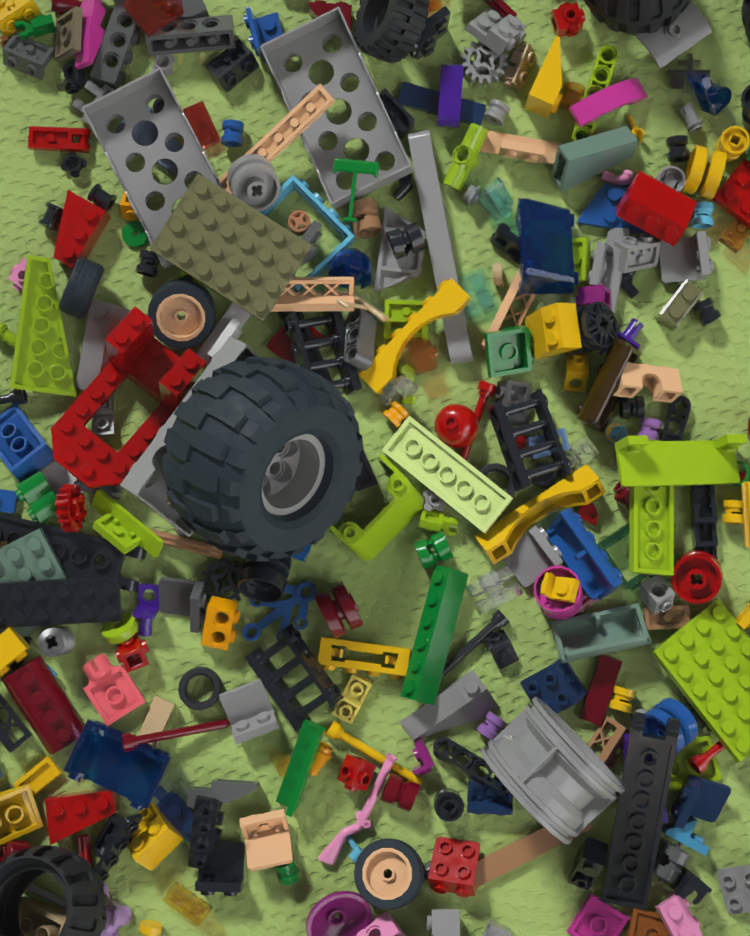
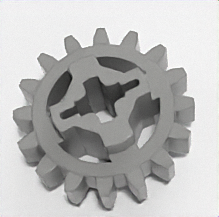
M472 41L470 44L471 49L465 47L464 53L466 55H462L461 61L464 62L462 63L463 70H466L465 78L471 76L470 83H474L477 80L480 87L483 82H486L489 87L492 80L497 84L499 81L498 76L504 77V70H507L508 63L506 61L508 60V55L501 54L499 56L479 41L476 44ZM474 55L475 61L471 65L470 59ZM498 60V61H499V66H498L497 69H495V65H494V64H495L496 61Z

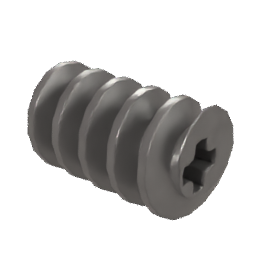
M64 627L49 628L40 634L37 642L38 648L42 654L48 657L65 655L74 648L75 636L71 630Z

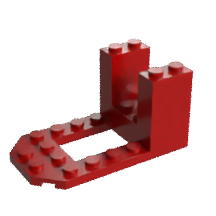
M136 306L132 308L105 339L109 363L51 427L54 461L88 488L108 485L118 486L122 483L132 465L139 460L156 437L158 430L167 422L184 399L186 392L193 387L206 369V361L189 348L179 357L154 337L153 320ZM128 378L156 400L159 406L117 452L87 429L85 425Z

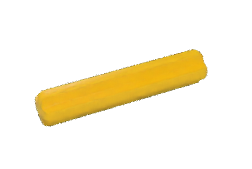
M746 481L741 484L744 543L746 547H750V481Z

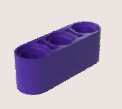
M441 64L437 126L459 128L463 65Z

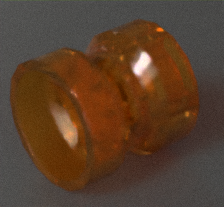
M566 82L563 88L564 96L559 106L569 110L570 106L581 100L586 88L579 83Z

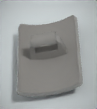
M690 1L687 8L670 25L663 26L657 32L648 34V32L639 33L636 38L645 46L657 66L662 68L709 35L712 29L699 9Z

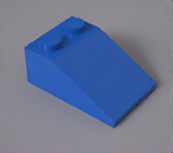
M14 404L0 415V458L10 472L18 480L22 481L33 473L41 471L54 460L53 448L19 406Z

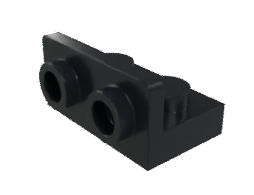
M238 39L235 41V48L225 49L205 67L220 82L222 88L229 92L256 70L259 64L252 51Z

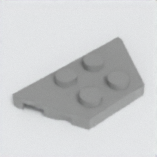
M385 207L374 291L395 286L418 278L421 275L424 250L416 253L409 251L408 256L397 260L392 252L387 232L397 228L402 231L404 226L411 223L406 218L394 213L389 207ZM420 228L425 242L426 232Z

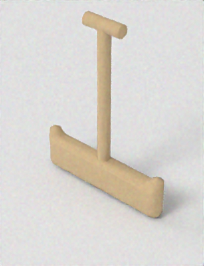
M353 295L354 301L358 304L343 302L339 298L336 300L346 309L348 307L365 309L381 321L388 322L390 320L387 315L361 296Z

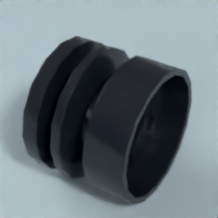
M593 302L576 308L582 348L568 352L573 355H582L593 350H600L601 348L604 349L611 346L617 338L618 327L615 315L609 306L603 302Z
M290 556L282 559H269V561H253L245 558L243 563L244 569L241 571L237 586L239 591L244 596L259 602L272 603L280 601L284 596L287 585L286 579L290 573L289 570L292 564Z

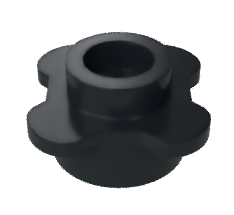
M70 152L64 159V162L61 163V169L71 173V176L74 178L79 177L82 168L87 166V161L80 159L75 152Z

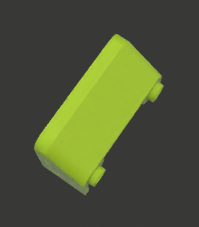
M382 453L378 456V460L392 473L387 480L386 487L394 499L363 530L354 522H346L338 530L333 525L329 527L363 561L374 559L424 506L423 496Z

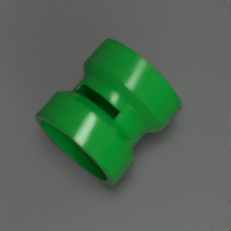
M294 855L291 863L274 867V870L277 872L278 881L282 885H291L300 877L299 869L295 865Z

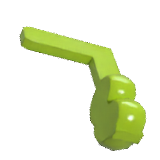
M401 364L398 367V372L401 375L397 379L398 384L401 385L400 404H415L416 397L407 396V386L411 385L414 381V368L408 364Z

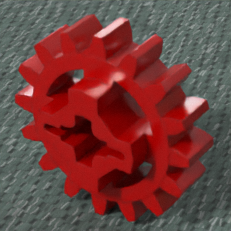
M63 484L62 488H59L60 494H57L55 501L58 523H62L61 529H65V532H79L80 528L83 527L82 522H85L84 518L87 513L83 493H80L81 488L77 487V484Z

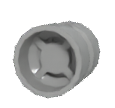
M675 166L663 168L655 178L679 192L683 189L686 182L683 171Z

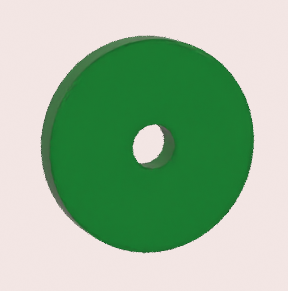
M139 221L127 223L122 230V238L130 247H140L148 239Z

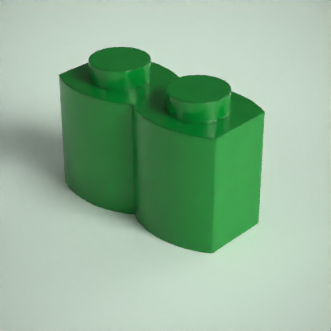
M40 471L15 484L17 490L14 492L20 502L25 501L29 509L26 511L32 521L37 520L39 523H42L56 514L57 507L55 506V501L57 497Z

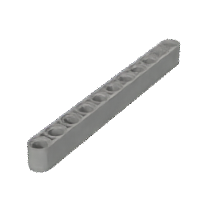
M428 129L408 134V141L436 288L445 279L449 280L450 278L459 285L430 131ZM464 309L458 315L443 317L451 364L473 361Z

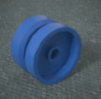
M664 698L645 713L643 733L665 736L668 717L680 719L676 755L684 746H687L697 737L698 727L692 713L685 705L675 699Z

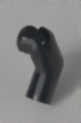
M635 271L623 273L620 285L621 289L631 299L639 293L632 284Z

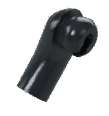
M411 173L398 179L399 187L392 193V196L398 202L413 188Z

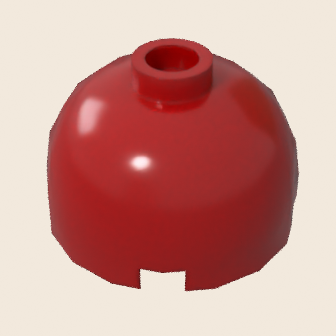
M449 404L442 408L434 421V429L438 439L455 449L472 444L480 430L476 413L468 406L462 404Z

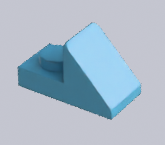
M694 817L688 819L684 828L676 827L674 823L663 826L661 829L664 834L705 856L710 848L704 844V838L695 833L690 836L697 823V819Z

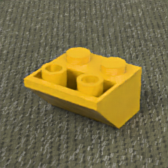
M152 800L137 813H140L143 818L139 823L138 830L129 839V845L127 846L134 861L150 871L184 840L179 830Z

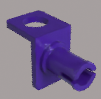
M632 318L623 333L618 330L617 338L627 341L638 350L641 345L635 342L634 339L644 325L639 322L634 328L638 320ZM607 348L601 349L599 355L601 356Z
M140 583L138 586V605L133 612V617L139 618L138 635L147 637L152 635V622L159 612V585ZM145 590H153L156 595L155 599L152 601L146 600L143 597Z

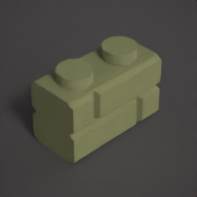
M686 279L655 318L669 330L673 331L704 292Z

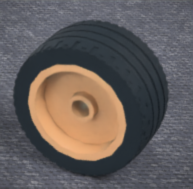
M184 278L170 280L160 286L151 298L148 307V317L153 320L155 337L167 346L177 349L194 347L207 338L214 326L216 309L213 298L207 289L196 281ZM183 312L185 316H181L178 313Z
M385 838L372 842L360 853L355 864L354 880L360 895L372 906L385 910L398 909L411 903L419 894L424 882V867L419 854L409 844L401 840ZM387 869H390L392 871V876L390 878L385 877V871Z

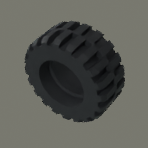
M361 0L359 11L356 13V22H354V38L358 48L363 53L386 63L399 62L407 57L408 52H412L415 48L414 45L420 40L421 32L426 26L425 21L429 14L427 11L429 0Z

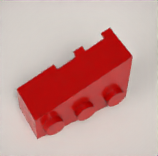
M68 190L53 257L60 264L73 270L79 258L88 257L111 217L105 210Z
M110 787L52 795L46 798L45 808L50 845L116 813L120 809L118 788Z

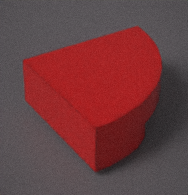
M593 502L588 505H580L577 514L580 515L583 521L596 526L598 514Z

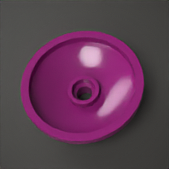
M339 891L329 894L319 900L309 912L305 925L307 936H356L359 931L372 923V910L368 902L358 893Z

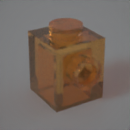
M423 339L411 343L412 346L408 347V352L416 375L438 368L436 358L439 355L435 345L431 346L430 341L424 342Z

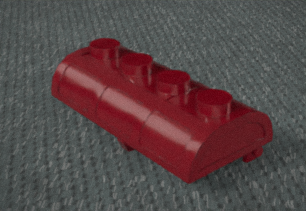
M41 655L36 656L1 678V681L49 755L60 751L88 731V728Z

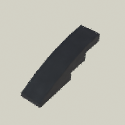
M690 485L693 551H705L718 560L716 549L718 546L716 528L718 518L714 485Z

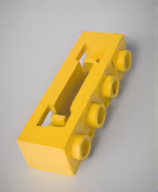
M322 636L318 662L326 670H335V667H343L344 672L357 674L358 670L367 671L366 675L379 677L380 673L389 674L388 678L402 680V676H406L410 648ZM332 645L346 646V650L382 655L383 652L398 653V655H385L384 663L394 664V668L381 666V663L345 659V661L333 660L332 656L342 658L344 649L332 648Z

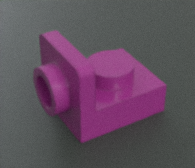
M423 739L414 742L416 748L412 750L417 761L422 760L423 763L412 768V772L414 775L419 773L420 776L431 772V767L435 765Z

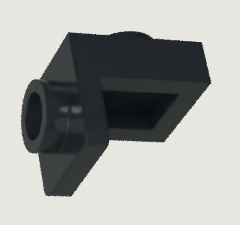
M75 59L62 67L65 80L57 86L58 91L66 92L67 94L78 93L79 89L86 85L85 71L83 68L77 70L75 68Z
M503 629L493 632L484 640L499 670L519 660L510 639Z

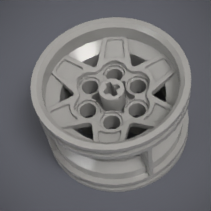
M535 696L532 699L534 705L527 704L524 707L525 709L504 730L488 742L489 747L484 746L480 752L491 770L522 806L551 834L568 845L573 841L571 835L577 837L590 822L617 798L615 792L617 791L622 794L625 788L582 738L546 703Z

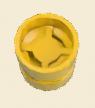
M730 126L715 143L714 150L727 153V163L734 162L749 146V134L740 126Z

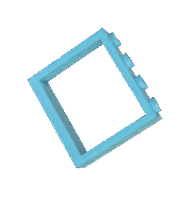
M292 175L281 186L280 195L275 204L267 210L260 211V213L268 216L295 190L344 239L306 276L319 277L355 242L354 231L350 228V225L347 223L343 225L338 220L340 217L332 208L328 210L323 205L324 200L316 192L312 194L307 189L309 185L301 178L297 179ZM295 284L292 287L296 292H301L305 289L302 284Z

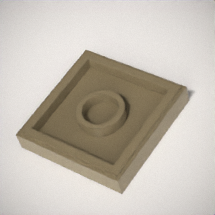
M75 6L56 19L54 61L63 62L81 51L83 8Z

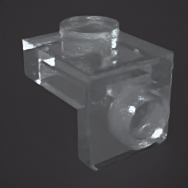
M401 375L386 384L380 401L387 406L393 401H397L400 396L407 398L416 393L418 387L409 378Z
M587 435L572 445L569 450L564 451L565 456L570 461L571 473L600 453Z

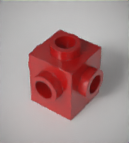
M577 2L560 5L558 9L552 10L550 16L555 35L558 37L577 35L582 30L586 20L584 11L579 9Z
M135 633L127 641L117 644L116 657L119 663L124 664L127 673L149 665L146 653L150 652L145 639H140L138 633Z
M346 754L337 780L345 783L344 788L356 792L357 789L367 791L376 765L361 757Z

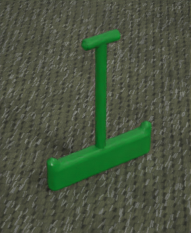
M335 158L333 164L334 174L337 172L353 173L348 217H343L342 220L357 222V218H352L357 174H368L377 178L379 163Z

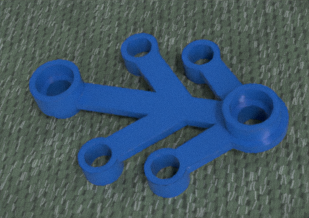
M301 581L297 586L286 585L285 593L294 595L288 600H280L278 602H261L255 605L253 600L250 599V603L254 607L267 606L276 609L256 624L249 623L245 625L242 631L244 638L248 641L257 640L261 635V630L282 615L279 630L281 631L290 624L292 607L299 602V614L294 621V625L299 630L305 629L308 626V620L306 619L308 604L315 599L314 594L317 593L316 586L310 581ZM305 587L310 590L308 596L302 594V589ZM299 619L305 620L304 627L297 625ZM251 627L256 629L254 636L248 634V630ZM279 632L276 635L278 641L280 640Z

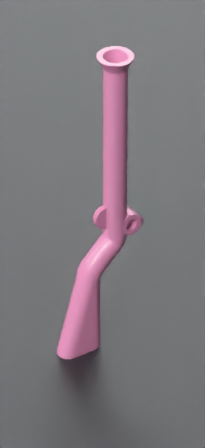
M386 753L384 764L362 811L355 813V817L358 819L357 822L340 830L318 857L320 861L334 865L347 836L355 834L363 828L372 830L368 817L393 763L398 759L396 756Z

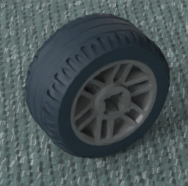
M79 258L60 300L58 306L60 311L78 319L85 318L102 278L103 266L86 258Z

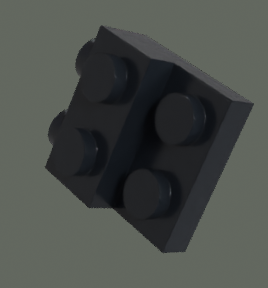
M446 6L426 19V26L421 32L420 40L416 42L412 52H409L413 59L417 58L418 60L422 56L426 58L435 51L436 40L447 32L451 12Z

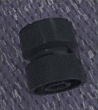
M417 222L404 226L402 231L397 228L387 232L396 260L408 256L409 251L416 253L426 249Z
M443 788L436 793L433 803L436 815L446 822H452L460 818L464 811V803L458 791L453 788Z

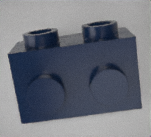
M468 777L467 812L477 815H513V795L510 791L505 795L495 794ZM497 781V786L501 788L504 784L501 781Z

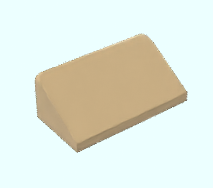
M155 695L138 736L165 731L176 704ZM160 741L152 742L149 744L157 747Z

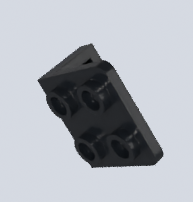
M220 840V843L216 842L212 853L210 870L198 869L195 891H200L201 895H214V892H223L225 896H236L237 893H241L244 884V842Z

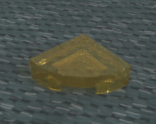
M285 753L271 755L270 757L279 776L284 775L291 755H286Z

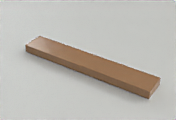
M589 823V824L580 832L579 835H581V834L585 833L586 831L592 829L593 827H592L591 823ZM542 826L478 859L475 875L476 887L563 844V842Z

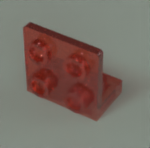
M128 0L123 3L124 9L147 36H151L184 14L181 0Z

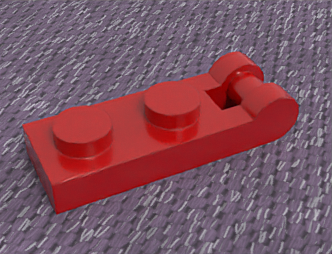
M29 126L28 148L29 150L90 153L88 138H91V130L86 128ZM74 137H80V142L74 143Z

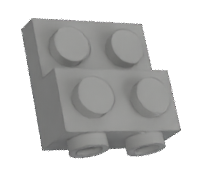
M488 8L468 23L465 30L500 56L506 50L508 52L511 51L516 42L519 44L524 39L527 26L511 14L503 19L498 12Z

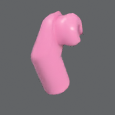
M624 169L621 175H616L604 170L600 180L613 185H629L632 182L633 172Z

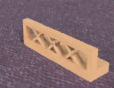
M520 266L488 332L502 330V322L510 318L513 319L515 326H520L542 281L527 274L528 270ZM523 279L536 284L533 291L523 294L521 288ZM519 290L520 296L515 297ZM530 296L526 303L525 297ZM522 299L524 304L523 311L514 313L511 307L512 302ZM485 339L480 346V349L486 351Z
M293 277L271 312L354 311L353 307L346 309L336 302L339 298L343 302L355 303L353 297L354 277ZM295 284H302L305 287L301 292H294L291 288ZM317 284H324L327 287L323 292H316L313 288ZM339 284H349L348 292H338L335 288Z

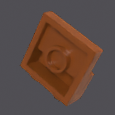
M632 908L629 927L625 936H670L659 913Z

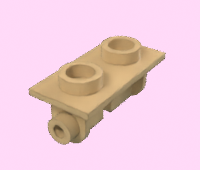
M527 43L526 46L519 44L518 47H515L510 63L515 64L516 67L508 66L503 77V85L506 87L514 85L518 92L521 91L522 86L526 83L528 70L535 60V52L530 43Z

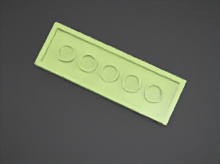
M410 416L407 417L382 449L390 458L485 534L513 500L509 494Z

